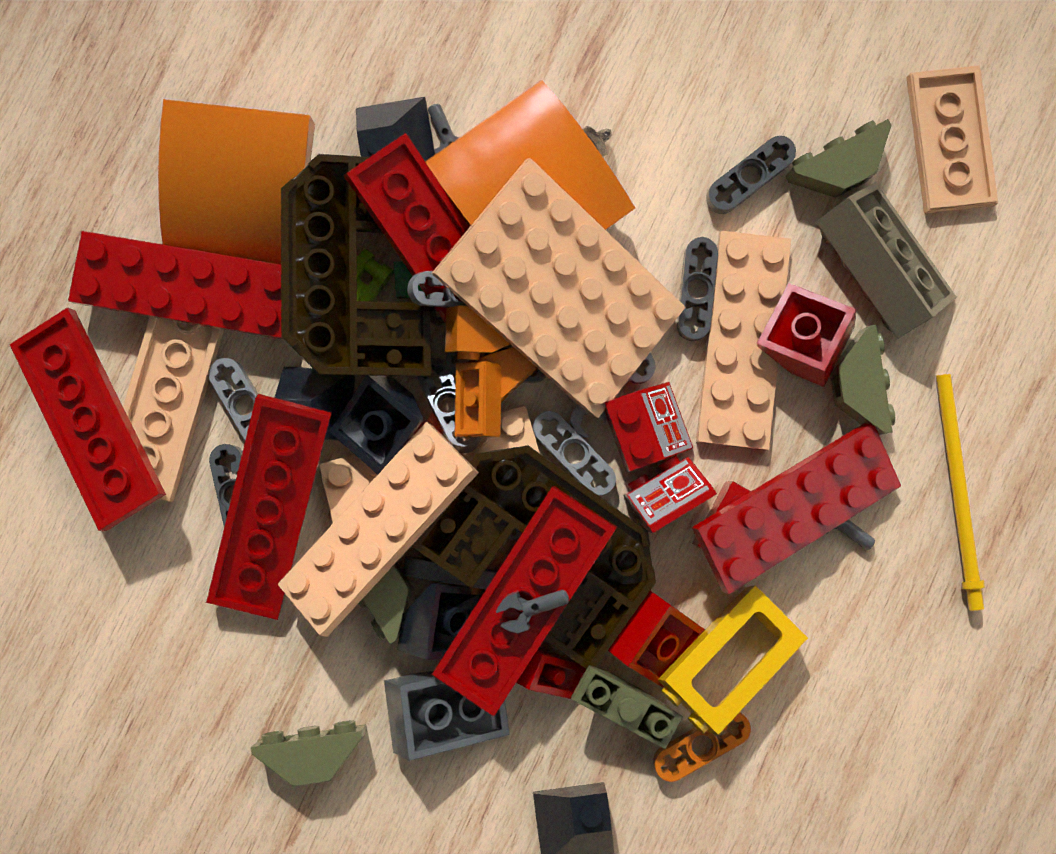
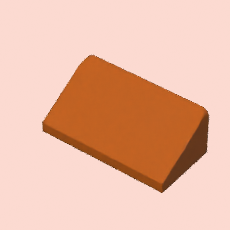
M488 361L456 363L455 437H500L501 365Z

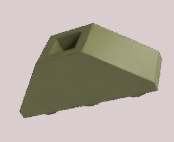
M889 119L877 125L872 120L854 131L855 136L847 140L840 136L824 145L825 151L815 156L809 152L795 159L792 162L794 167L785 176L788 183L835 198L866 183L877 173L892 126Z
M871 325L856 334L839 357L830 377L835 406L861 425L863 423L872 424L877 429L879 435L893 433L892 426L895 424V411L893 406L888 404L886 390L890 388V378L888 371L883 369L881 355L884 353V340L882 335L877 333L876 325Z
M397 562L358 603L361 608L368 607L374 617L371 621L374 631L381 640L387 638L390 644L399 638L403 614L407 610L412 589L407 577L402 575L403 571Z
M590 665L571 696L573 701L666 749L683 718L681 714L635 685L608 671Z
M355 720L335 723L334 729L320 731L319 726H308L298 729V734L284 736L283 731L268 732L261 735V739L251 747V752L254 757L292 786L331 781L367 732L366 724L356 725Z

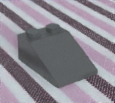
M434 671L384 680L393 753L408 761L510 735L505 701L495 716H492L433 676L432 673Z

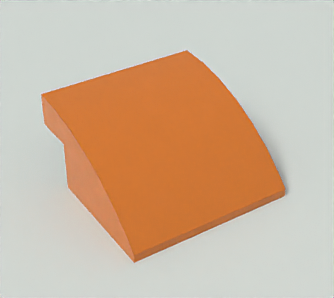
M543 80L537 82L425 161L469 227L522 163L529 158L545 171L605 230L636 209L593 142Z
M163 99L158 165L162 244L281 265V188L290 179L296 177L311 161L315 123L311 116Z

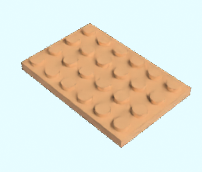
M531 158L526 159L431 273L594 418L600 417L606 409L605 402L615 398L686 308Z

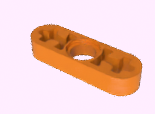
M739 712L733 720L736 723L742 722L738 726L740 733L735 736L731 732L721 735L720 737L725 743L720 746L718 739L713 733L706 731L703 734L696 727L670 741L666 749L660 747L654 754L653 765L657 774L665 781H678L743 744L751 733L749 720ZM700 735L709 737L712 742L710 751L704 755H698L692 751V742ZM684 745L686 752L693 761L687 763V760L683 757L676 761L677 769L671 772L668 767L661 769V766L665 764L663 757L669 754L673 759L681 756L683 753L679 747Z

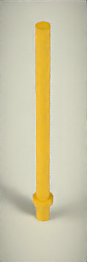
M951 374L937 375L936 380L965 581L961 582L962 589L967 591L970 611L984 610L981 588H985L984 580H980L952 379Z

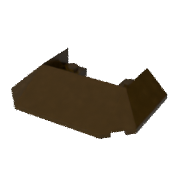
M318 154L296 177L290 179L281 188V338L319 375L431 376L430 307L408 302L357 301L356 232H383L343 175L369 157Z
M529 445L475 454L470 464L479 473L414 542L412 547L472 588L512 531L516 528L523 533L553 486L569 495L617 528L544 640L587 669L589 665L596 667L656 583L654 567H652L648 531Z

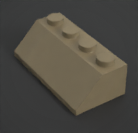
M876 182L849 196L816 221L824 240L833 245L841 257L840 260L845 270L853 274L861 286L863 296L874 304L881 314L884 326L893 332L897 339L933 318L957 298Z

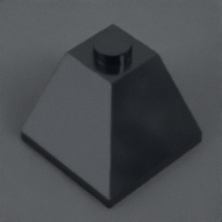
M425 97L356 108V129L361 156L371 157L405 133L424 160H428L435 155Z
M283 367L274 398L332 413L325 440H338L329 431L354 394L355 375H319L313 368Z
M365 376L329 432L376 474H379L411 439L424 419L414 395L392 376Z
M431 583L404 612L397 650L423 659H442L486 590L461 585Z
M604 782L533 792L541 854H614L609 804Z

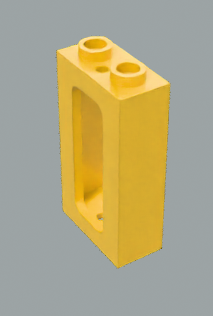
M756 585L745 587L658 679L664 686L661 692L676 707L682 704L691 713L688 720L701 733L704 734L708 731L709 733L719 735L808 637ZM754 615L778 641L720 704L712 707L692 687V679Z

